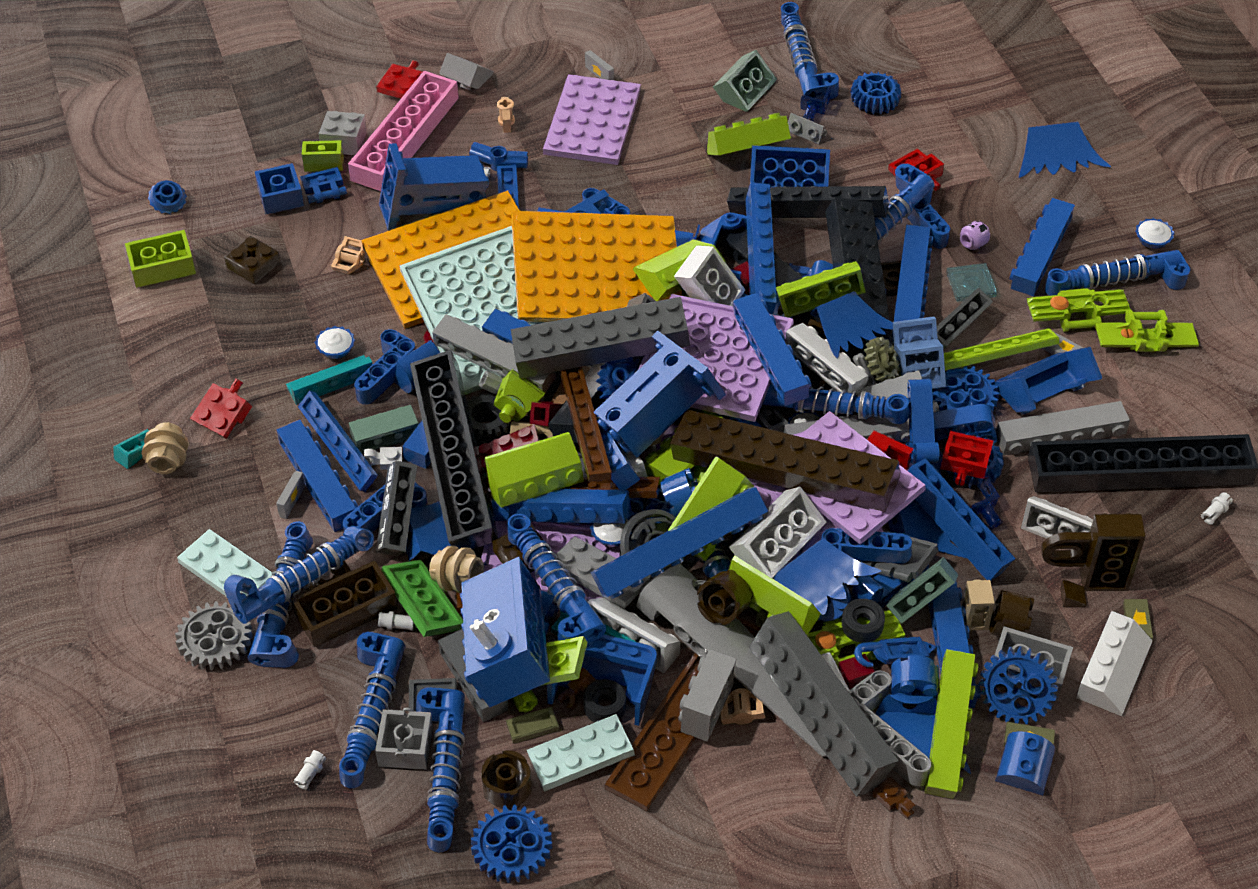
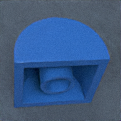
M431 340L397 361L395 383L406 393L415 390L410 363L440 353Z
M1022 731L1010 733L1007 736L995 781L1043 796L1055 753V746L1046 738L1033 733Z

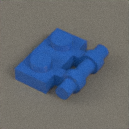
M338 167L300 176L305 194L314 193L307 196L309 203H321L325 199H337L341 195L347 194L345 186L338 188V186L343 185V179Z

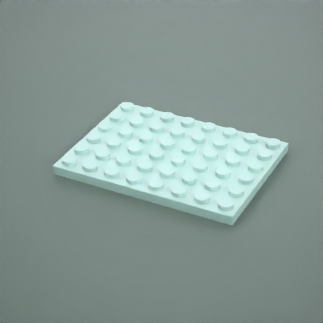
M512 226L400 265V271L432 339L433 330L445 314L457 317L470 326L474 325L481 331L483 324L495 308L508 312L511 316L518 319ZM528 322V323H529L530 325H536V324H541V323H546V322ZM436 345L440 353L447 351ZM453 354L459 364L465 394L482 389L479 387V382L487 369Z

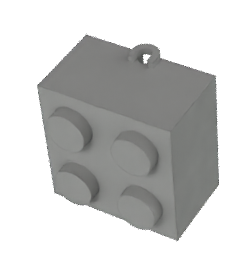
M327 111L319 131V141L341 140L343 154L356 155L365 144V114Z
M403 708V711L383 709L376 746V757L379 767L427 770L433 732L431 712H415L410 708Z

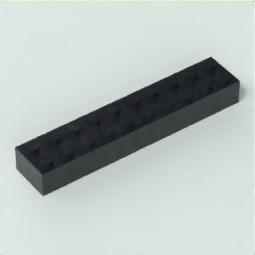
M834 197L825 211L833 269L856 261L861 269L866 292L858 296L877 314L890 321L872 202ZM881 328L886 335L872 330L876 338L884 337V340H889V346H894L890 329ZM861 337L862 349L855 347L848 341V351H845V354L849 356L853 364H855L853 361L855 355L862 353L865 357L867 356L864 350L867 348L866 343L870 340ZM873 375L874 378H875L876 383H877V384L881 383V380H880V381H877V380H876V375Z
M448 350L412 362L410 366L448 541L451 546H456L459 549L471 548L473 550L491 544L499 536L459 364L452 351Z
M1249 434L1031 442L1028 455L1035 492L1253 485L1258 473V462Z

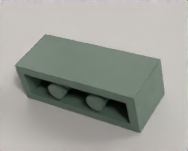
M411 405L349 422L353 443L362 454L365 449L377 450L380 447H387L407 441L419 425Z
M943 557L892 596L887 607L902 624L953 585L958 577V573Z

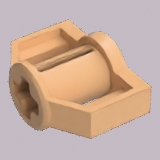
M501 97L497 102L500 113L498 123L503 126L504 133H510L511 126L515 123V117L512 114L514 102L509 97Z
M345 236L342 244L336 250L335 259L331 265L332 269L350 275L360 268L365 260L362 241ZM348 245L361 248V250L349 249ZM347 262L353 265L349 267L340 263Z
M744 688L732 691L721 711L723 725L731 723L742 725L748 724L755 719L765 718L764 704L748 689ZM750 698L755 699L756 710L751 711ZM733 701L734 713L729 715L728 704Z

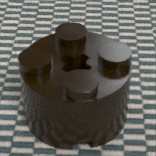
M734 570L722 571L699 587L697 591L699 600L697 606L700 613L709 622L726 625L748 609L753 598V592L745 580Z
M1000 590L995 601L997 606L991 616V634L1001 637L1003 627L1024 633L1025 630L1029 631L1032 617H1029L1028 614L1033 608L1034 598Z
M505 750L501 754H493L485 760L481 769L485 799L500 808H503L505 805L511 810L514 805L519 808L520 804L529 797L532 789L531 770L526 758L518 752Z

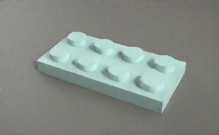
M210 529L177 557L178 563L225 596L224 583L231 575L250 578L255 582L257 588L264 585L266 580L272 576L271 571Z
M617 714L527 750L544 792L635 755Z

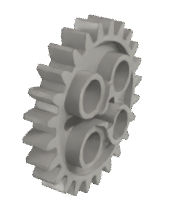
M215 601L213 607H210L207 602L204 609L196 606V613L189 611L190 618L182 617L183 624L177 626L179 632L175 633L176 645L180 655L184 656L185 662L191 660L193 667L199 663L202 670L206 665H209L210 669L213 670L214 666L218 664L223 669L224 662L231 666V659L240 660L239 653L246 654L245 646H251L250 639L253 638L251 622L241 623L235 616L232 608H228L227 602L219 606L218 602Z

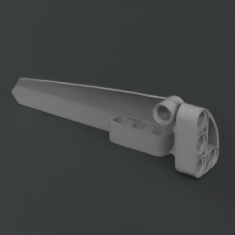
M678 564L659 574L644 587L636 605L642 613L651 621L662 614L674 625L676 635L701 658H706L709 649L735 658V678L819 755L827 757L749 648L755 638L737 618L729 624L721 625L722 623L709 622L700 613L697 606L699 602L697 591L706 581L698 580L686 568Z

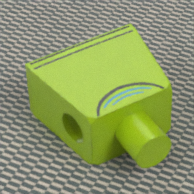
M512 369L502 379L494 401L495 407L501 410L499 418L506 423L510 422L511 419L519 422L531 410V402H538L545 392L526 378L520 379L518 372Z

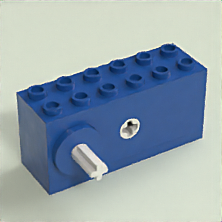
M520 557L461 582L462 593H460V598L463 604V608H461L463 623L461 626L464 632L462 643L465 648L463 659L466 664L464 676L468 684H472L475 687L479 699H484L487 705L492 707L549 682L550 676L541 588Z

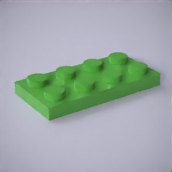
M422 560L382 567L381 571L395 591L397 599L423 637L462 629L463 619L442 589L439 588L438 583L431 579L430 572Z

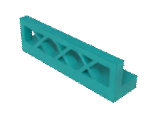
M362 355L289 382L286 386L297 405L302 402L309 391L316 392L318 396L354 384L373 363L369 356L365 357Z

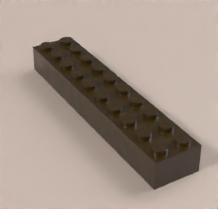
M691 410L685 412L670 442L674 460L709 468L714 458L718 457L746 476V478L790 489L801 487L806 493L885 513L900 478L899 460Z

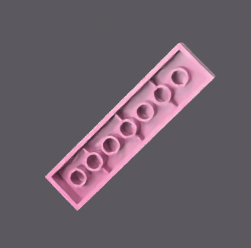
M423 71L348 163L350 181L381 191L388 145L396 143L399 151L403 154V158H412L458 100L457 81Z

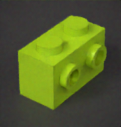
M303 141L302 160L304 172H317L338 167L339 171H343L344 155L342 141Z

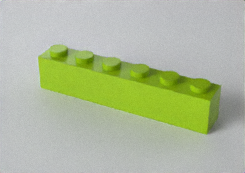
M946 649L944 654L929 756L931 768L924 794L954 799L956 793L962 790L963 777H959L960 768L964 769L966 754H962L963 745L967 746L969 731H965L966 722L970 723L972 708H968L969 700H973L975 686L971 685L972 677L976 678L978 663H974L975 654Z

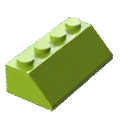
M780 113L768 115L769 118L762 120V117L750 119L751 123L744 124V121L732 123L733 127L726 128L725 125L714 127V131L708 133L707 153L708 155H723L752 148V145L761 146L791 139L787 116H780Z
M693 239L635 266L633 271L653 299L660 301L671 296V294L683 290L674 276L696 246H709L715 249L716 247L712 244Z
M856 261L776 287L784 316L787 318L813 310L822 304L853 291L858 295L866 293L861 269Z
M695 410L696 412L723 418L713 412ZM673 436L662 441L659 445L661 448L657 452L650 453L645 458L644 466L648 477H660L662 481V479L694 466V464L673 459L670 445Z
M569 432L485 457L491 497L501 508L584 482L581 461Z
M715 457L669 530L748 488L754 487V485L746 476L720 458ZM706 544L703 546L704 551L694 556L706 562L708 557L714 552L717 544Z
M736 556L733 557L729 570H734L741 576L753 592V598L749 607L758 613L761 610L768 613L767 618L789 611L805 634L808 635L821 615L817 608L808 600Z

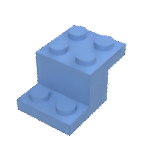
M927 317L892 322L894 349L898 354L896 359L900 361L898 367L901 369V376L908 372L919 370L922 379H931L932 388L946 387L943 345L937 339L936 318Z

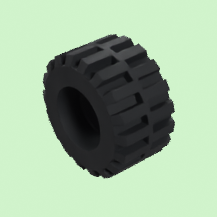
M479 394L478 397L473 396L471 400H467L478 447L510 434L513 419L506 423L499 418L501 410L495 407L494 401L496 397L493 394Z

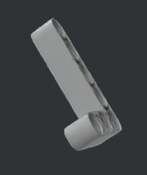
M881 670L875 671L848 692L899 760L893 770L913 786H923L928 782L931 768L930 759L872 712L889 695L892 681L889 673Z

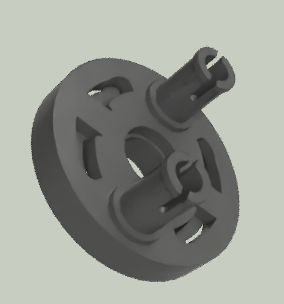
M658 509L646 510L635 514L623 528L620 538V556L647 543L653 535L660 536L667 532L675 517L669 512ZM671 564L663 567V570L665 571L672 567Z

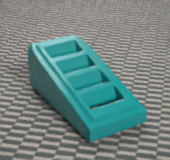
M147 429L113 446L114 460L126 469L143 458L144 439L146 433L150 430Z

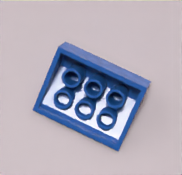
M752 145L750 182L770 184V187H828L830 149Z

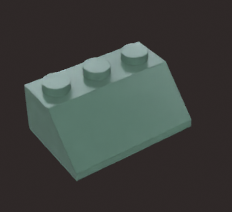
M757 50L743 55L720 78L713 88L723 102L746 112L772 86L777 78Z

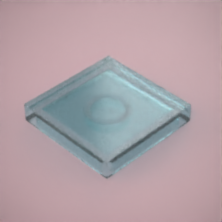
M986 263L947 268L946 274L957 302L964 301L978 287L989 298L996 297L997 291Z

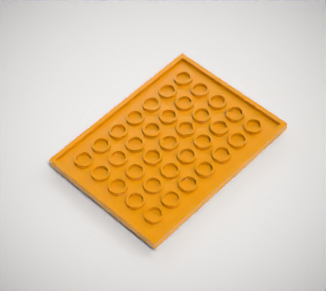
M508 191L361 240L365 254L404 329L423 323L424 320L400 271V265L512 226V211L520 210Z
M512 211L511 222L518 319L527 322H551L627 307L629 300L644 293L652 297L633 271V268L677 247L674 217ZM682 291L675 293V295L682 296ZM668 296L662 300L670 299L671 296Z

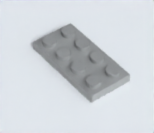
M574 536L556 554L557 560L563 563L564 569L569 571L570 577L574 578L576 583L602 596L590 572L616 558ZM650 576L643 578L644 583L637 587L631 588V586L622 589L624 593L614 599H611L610 596L604 598L625 609L650 582Z

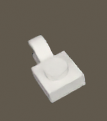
M380 447V452L373 449H365L364 457L371 466L380 465V470H388V466L394 461L402 462V447Z

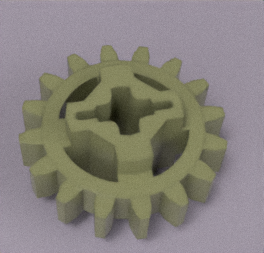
M877 337L866 343L867 348L864 351L867 356L865 360L869 362L867 367L871 371V375H876V380H881V383L887 379L899 377L897 372H900L898 367L900 361L896 359L898 354L894 346H889V340H884V337Z

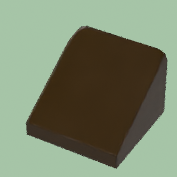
M1062 580L1060 592L1063 607H1086L1083 586L1068 580Z

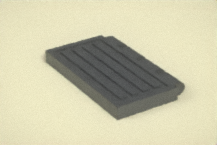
M910 537L912 539L911 559L906 563L858 561L881 570L877 574L887 577L893 576L895 579L910 582L912 579L920 576L939 551L938 544Z

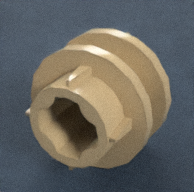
M170 422L160 423L146 433L142 456L152 471L160 474H169L185 463L189 442L179 426Z
M447 546L442 551L438 550V553L432 557L429 571L431 579L437 582L439 588L443 591L455 590L457 593H462L461 582L484 573L485 568L482 559L476 557L475 552L471 548L459 549L456 546Z

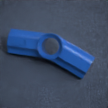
M478 142L472 144L469 156L478 155L479 160L490 164L491 169L497 171V166L516 165V168L528 167V152L507 151L503 146L489 147Z

